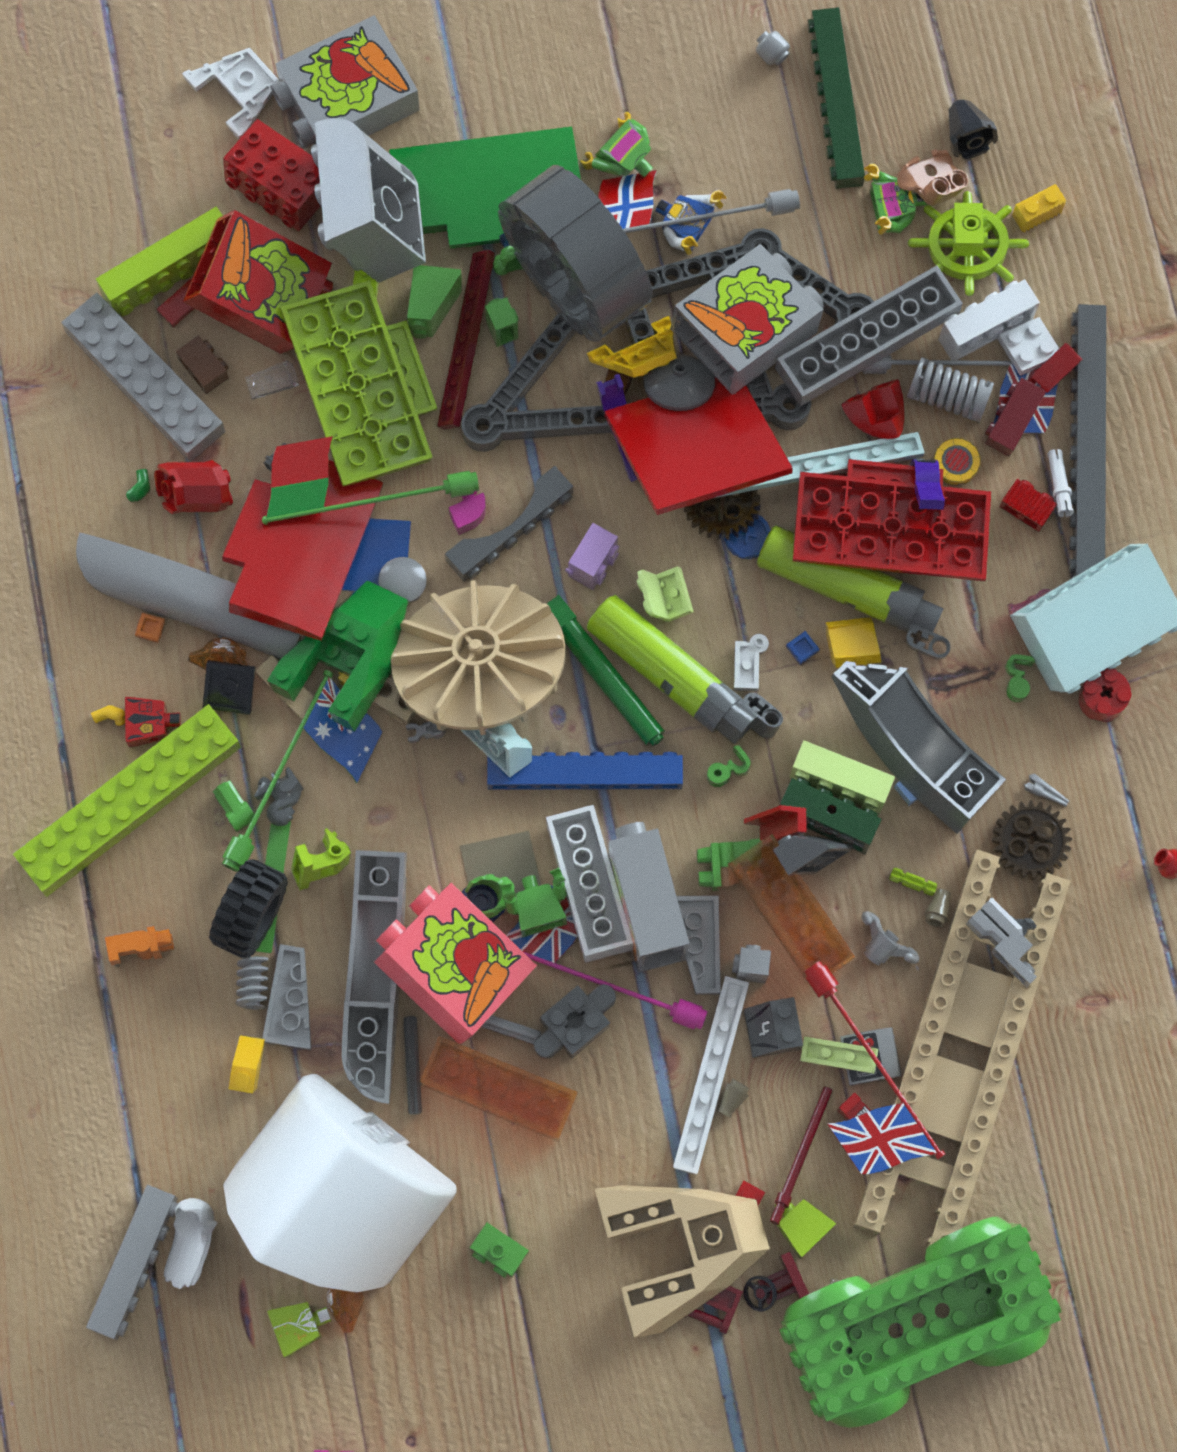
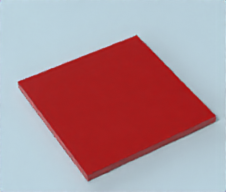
M715 377V389L711 398L703 405L691 410H669L657 405L650 398H646L605 411V418L656 515L793 473V467L746 386L732 395Z

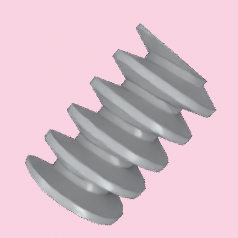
M252 956L237 961V966L242 968L237 971V976L241 977L236 982V985L241 987L236 991V995L241 997L236 1000L237 1006L249 1010H263L267 1008L260 1004L261 1001L267 1000V997L260 995V992L268 990V987L261 985V982L268 980V977L261 975V972L268 971V967L262 966L261 963L268 961L269 958Z

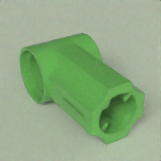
M231 781L223 782L213 790L217 801L225 810V815L236 832L251 823L255 814L248 803L243 801Z

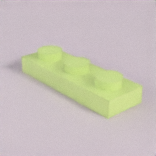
M804 1036L800 1061L874 1074L876 1064L864 1046ZM871 1048L872 1051L874 1052V1054H875L876 1057H877V1055H878V1049H877V1048Z

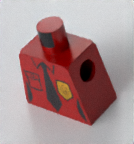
M125 697V736L128 747L159 742L167 736L168 727L181 726L180 712L167 713V706L164 701Z

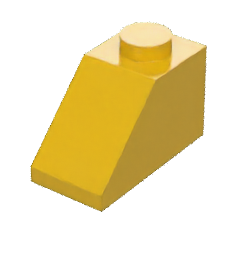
M240 1035L232 1063L229 1090L253 1094L257 1089L265 1039Z

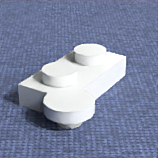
M756 634L752 636L750 643L735 641L734 690L758 691L759 653L765 652L768 648L769 642L766 636Z

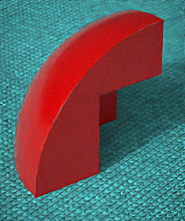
M899 379L876 385L871 390L856 394L841 404L846 416L861 431L883 439L900 437L904 427L905 408Z

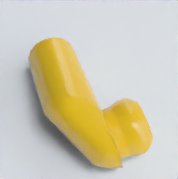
M108 705L91 712L95 724L108 718L114 720L117 726L125 724V711L121 708Z

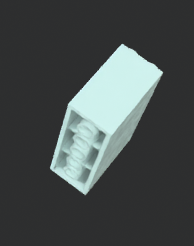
M1129 544L1014 612L1010 617L1031 656L1034 658L1050 691L1067 692L1070 694L1080 689V684L1088 680L1090 682L1100 677V672L1106 668L1110 670L1121 664L1120 660L1126 656L1133 657L1142 651L1141 647L1146 644L1153 645L1162 639L1161 635L1177 631V599L1148 544Z

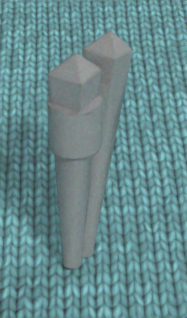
M1036 774L1029 775L1030 782L1024 784L1026 791L1062 806H1067L1069 802L1067 798Z

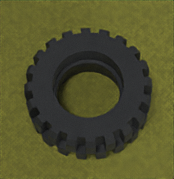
M255 859L245 861L234 875L216 910V915L209 932V939L212 944L240 958H250L265 939L279 911L288 885L286 875Z

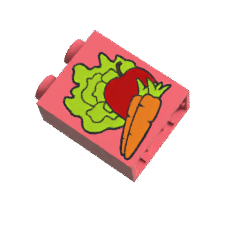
M452 883L439 894L429 885L408 906L418 915L414 921L405 928L396 919L377 938L376 942L385 951L374 963L445 1032L461 1045L473 1036L537 965Z

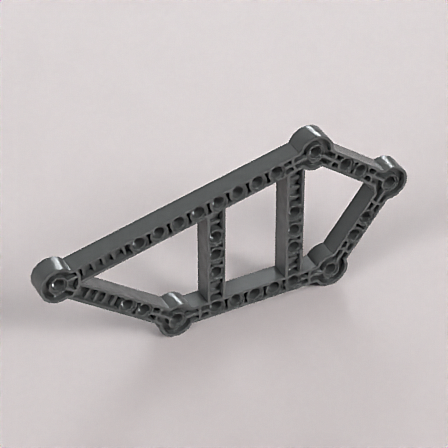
M764 228L748 232L742 239L741 244L646 271L650 282L655 284L652 287L653 298L707 283L761 244L771 255L778 253L787 260L792 269V277L800 275L804 278L802 281H797L803 288L811 286L814 289L820 288L823 293L819 294L824 304L823 312L834 318L835 324L874 302L869 296L862 293L847 294L782 250L779 237L771 230ZM717 262L720 263L722 266L720 268H714L711 266V264ZM697 269L699 273L693 275L689 273V270ZM674 275L677 277V280L670 281L666 277ZM646 308L625 322L632 345L654 335ZM558 314L486 404L472 406L465 412L461 428L464 442L470 448L476 451L487 452L495 449L503 440L612 433L607 421L598 423L595 420L599 416L605 417L602 406L513 412L576 333ZM644 330L647 334L638 336L635 332ZM551 336H557L560 338V340L557 342H551L548 338H550ZM541 353L544 354L546 357L542 360H538L534 356L536 354ZM766 371L746 385L766 422H772L776 427L783 430H795L803 426L807 421L811 401L800 406L785 383L777 386L772 391ZM791 403L795 408L788 410L783 405ZM574 418H580L583 420V423L575 425L571 421ZM484 424L489 428L486 431H479L477 427Z

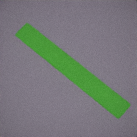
M291 821L285 826H276L272 823L270 826L265 864L282 873L284 872ZM277 915L256 952L272 953Z

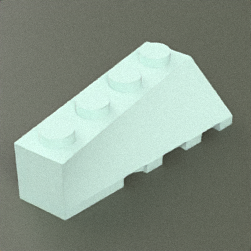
M509 723L486 729V735H481L480 730H461L509 777L532 762V746L530 742L525 738L522 739Z

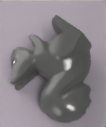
M289 767L285 770L286 776L281 779L278 778L270 794L275 801L267 809V818L276 826H285L293 819L295 810L292 807L298 803L301 791L304 790ZM274 772L271 773L272 779L275 775ZM262 777L258 782L257 792L254 795L257 800L263 799L271 783L267 777Z

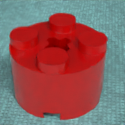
M1106 668L1100 672V677L1090 682L1086 680L1080 688L1078 697L1080 709L1092 720L1110 722L1116 719L1127 707L1132 697L1128 680L1114 668L1110 670ZM1101 693H1103V694L1106 693L1109 697H1107V696L1102 697L1100 694H1101Z

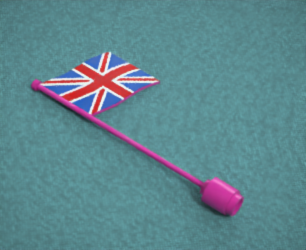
M567 897L559 902L566 915L567 925L522 938L520 922H518L506 935L531 960L599 985H608L613 990L668 1009L674 1023L693 1030L695 1028L701 1030L708 1013V1011L702 1009L703 1006L684 999H680L679 1003L674 1001L671 1006L556 964L578 937Z

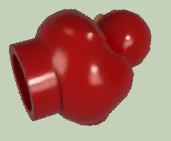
M1163 848L1154 857V864L1158 866L1159 873L1164 878L1175 879L1177 877V849L1167 850Z

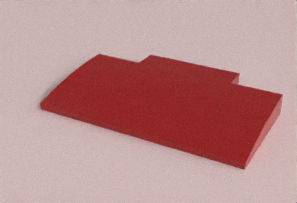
M848 459L847 476L800 472L792 562L985 582L987 575L991 491L944 487V469H939L940 486L945 500L944 510L919 509L915 493L914 466Z
M328 460V489L324 507L379 497L383 488V482L373 478L342 486L335 463ZM255 479L222 556L223 562L243 567L229 601V613L322 641L376 503L268 522V525L262 523V518L264 516L267 517L271 498V484Z

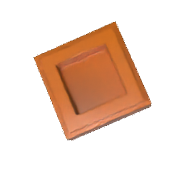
M142 612L135 636L159 643L166 622L165 618Z

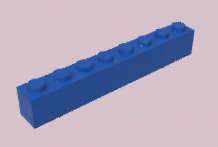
M544 752L541 753V756H532V762L511 777L504 773L487 756L488 790L682 789L683 755H677L676 752H664L663 755H653L652 752H640L638 755L616 752L613 756H604L603 752H592L590 756H580L578 752H568L565 756H556V753Z

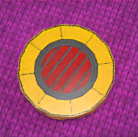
M963 438L945 440L937 447L933 459L938 460L939 469H944L943 481L952 485L970 482L976 476L981 465V456L978 449L970 441Z

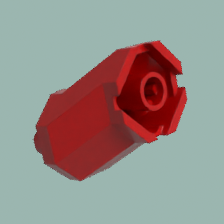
M213 460L206 462H166L157 466L159 470L154 472L156 492L159 497H164L166 502H162L163 508L171 514L179 512H219L226 510L228 506L233 504V498L229 491L230 474L228 470H222L221 465Z

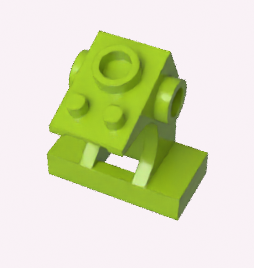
M327 828L324 830L325 835L322 841L326 852L314 855L308 853L305 844L295 846L291 871L299 890L309 888V884L312 881L338 874L349 864L350 849L345 842L339 841L336 838L337 833L335 831L331 833Z

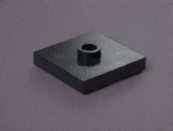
M208 660L202 708L209 704L213 710L250 715L252 713L256 667Z

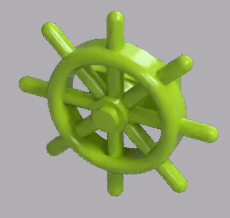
M965 191L963 193V203H954V208L943 214H940L931 205L924 206V212L935 221L931 227L929 238H911L908 240V246L911 248H929L931 259L941 272L950 277L965 280V294L967 296L974 294V280L988 277L994 272L1006 282L1013 281V274L1002 266L1008 248H1027L1029 241L1027 239H1009L1007 229L1002 222L1012 211L1009 205L1004 206L996 214H993L983 208V203H972L971 192ZM945 229L953 236V239L939 238V236ZM991 230L997 239H988V232ZM941 248H953V251L945 256ZM983 248H998L993 257L983 250ZM960 256H964V265L955 263L954 261H956ZM973 256H977L984 263L974 265Z

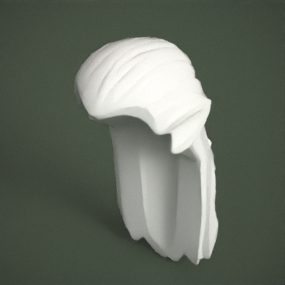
M196 1198L182 1200L175 1209L176 1218L173 1224L175 1235L165 1265L164 1277L166 1282L171 1281L172 1285L179 1289H182L184 1286H193L198 1281L209 1251L212 1231L217 1225V1222L214 1221V1212L210 1205Z

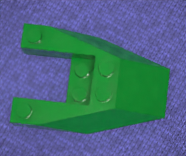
M367 580L334 609L322 641L303 636L279 660L267 682L274 692L295 701L318 662L346 674L349 678L328 712L334 722L355 732L392 672L391 655L399 640L401 633L400 624L405 619L408 600Z

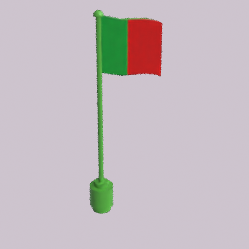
M333 436L276 446L273 455L271 498L267 517L264 516L262 518V523L268 525V522L444 490L445 494H450L451 498L472 495L475 491H479V483L476 472L464 471L448 474L447 480H443V485L324 507L328 489V458Z

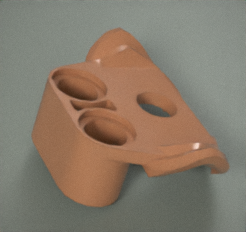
M934 149L931 151L933 158L919 162L920 158L915 156L899 172L897 178L898 186L907 191L915 190L929 205H937L956 197L968 185L969 179L965 172L957 169L948 150ZM925 166L933 168L935 176L927 175Z

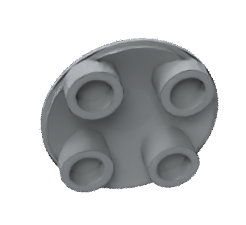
M394 558L382 567L379 573V586L407 599L408 602L416 601L420 598L426 587V573L423 567L411 558Z

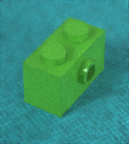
M508 298L491 300L488 305H485L486 324L496 347L517 340L519 319L515 309L511 308Z
M487 1222L470 1247V1250L474 1252L472 1257L483 1264L486 1260L495 1266L493 1271L503 1278H506L507 1275L513 1277L529 1253L528 1249Z

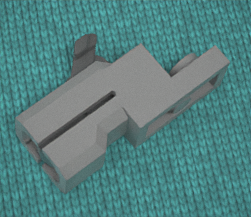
M991 898L981 910L977 911L968 920L966 925L980 939H989L996 946L991 953L1027 988L1037 976L1034 974V968L1026 961L1022 962L1020 958L1033 946L1024 937L1027 930H1034L1037 925L1031 918L1015 919L1011 917Z

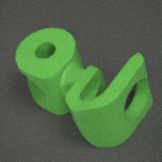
M1015 654L1005 664L1007 674L1013 676L1008 682L1006 690L1008 698L1013 702L1023 701L1030 692L1028 681L1023 679L1025 671L1016 669L1014 665L1031 667L1035 663L1032 656Z
M734 746L733 752L738 756L743 765L738 766L731 760L727 762V765L722 763L712 764L707 771V780L711 786H724L729 782L732 772L737 776H743L748 773L751 764L750 759L740 746Z

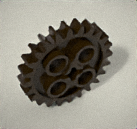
M758 489L739 493L740 495L725 496L722 521H718L721 497L684 507V512L687 513V521L692 520V528L699 526V534L707 531V538H710L712 534H716L717 540L721 538V535H725L726 539L729 540L730 534L733 533L738 538L739 530L747 533V525L754 526V519L759 518L758 511L761 510V503H759L761 496L757 494ZM712 511L713 514L707 515L704 512ZM734 513L738 516L730 517L728 516V514Z
M1032 800L1029 801L1027 807L1021 801L1018 804V810L1011 805L1009 808L1011 814L1004 811L1001 814L1004 820L998 819L996 821V824L1001 828H994L992 831L998 835V837H994L991 840L992 843L998 844L993 852L1001 853L999 861H1006L1004 869L1010 866L1013 867L1012 875L1020 871L1021 879H1023L1029 873L1031 880H1034L1036 873H1038L1041 879H1043L1045 871L1053 874V866L1060 869L1062 864L1059 860L1066 861L1068 859L1063 852H1070L1071 847L1065 845L1072 841L1071 837L1065 836L1071 829L1063 828L1062 825L1066 822V819L1058 820L1057 817L1060 811L1052 814L1051 805L1045 810L1041 801L1037 807H1034ZM1017 821H1025L1028 824V830H1020L1017 826ZM1041 827L1050 828L1052 836H1044L1041 833ZM1011 833H1014L1019 837H1011ZM1030 835L1034 836L1033 839L1036 841L1033 845L1030 844L1028 839ZM1014 843L1021 845L1023 853L1017 854L1013 852L1011 845ZM1045 843H1052L1053 847H1049ZM1043 850L1047 855V859H1038L1035 851Z

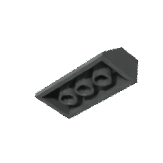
M788 835L778 841L779 846L773 849L788 875H808L819 872L853 850L854 847L849 843L819 836L794 835L791 837V835Z

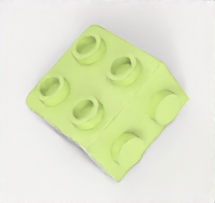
M677 566L657 575L643 569L637 572V585L640 591L643 592L645 599L643 606L647 614L670 622L694 612L681 567Z

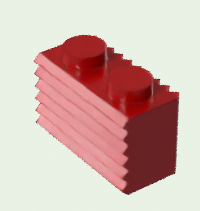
M1016 479L999 507L1040 532L1055 510L1057 503L1054 502V498L1044 492L1041 494L1036 491L1029 481Z

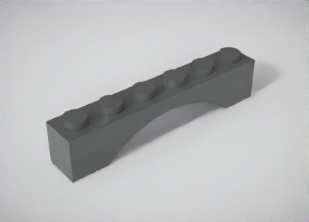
M556 466L552 467L537 479L530 503L511 525L490 536L462 539L445 553V561L463 581L468 578H475L481 572L480 568L486 563L492 564L499 558L501 551L505 548L507 550L511 549L518 542L517 539L521 535H528L536 528L535 524L541 519H548L554 513V509L560 504L562 506L567 504L573 497V485Z

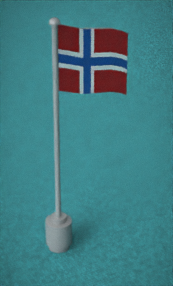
M657 170L650 171L645 177L638 173L602 180L598 193V198L611 212L625 233L765 208L766 212H770L772 216L792 213L795 209H800L797 190L791 191V189L768 193V198H764V203L650 224L653 212V184Z

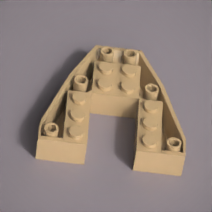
M620 1185L595 1189L607 1238L610 1241L679 1221L683 1223L694 1267L621 1287L633 1335L636 1339L662 1333L728 1288L770 1249L755 1199L690 1188Z

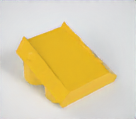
M871 617L825 622L827 643L835 668L839 669L846 661L864 666L881 663V654Z

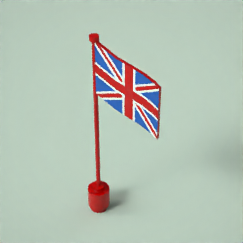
M818 961L804 971L807 976L805 979L818 998L824 996L825 999L828 997L832 999L902 1102L876 1108L847 1121L827 1124L859 1173L865 1175L881 1172L910 1159L935 1154L934 1156L937 1160L944 1156L945 1152L943 1150L940 1151L834 995L838 991L836 986L839 983L827 965H823L821 961Z

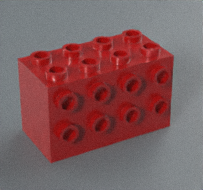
M259 119L251 125L224 156L223 165L226 184L231 189H237L242 192L250 202H256L261 205L269 215H275L280 218L287 227H293L300 231L320 208L314 191L315 185L320 183L319 168L316 166L312 155Z

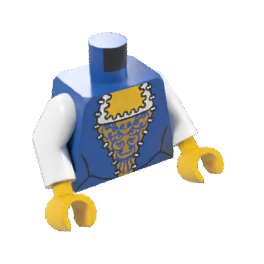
M716 190L711 195H679L673 205L661 199L655 212L665 217L663 221L713 213L714 207L712 206L715 205L721 209L723 203L720 200L727 197L721 190ZM712 218L662 226L663 234L671 247L685 250L686 254L690 255L693 248L698 247L697 242Z

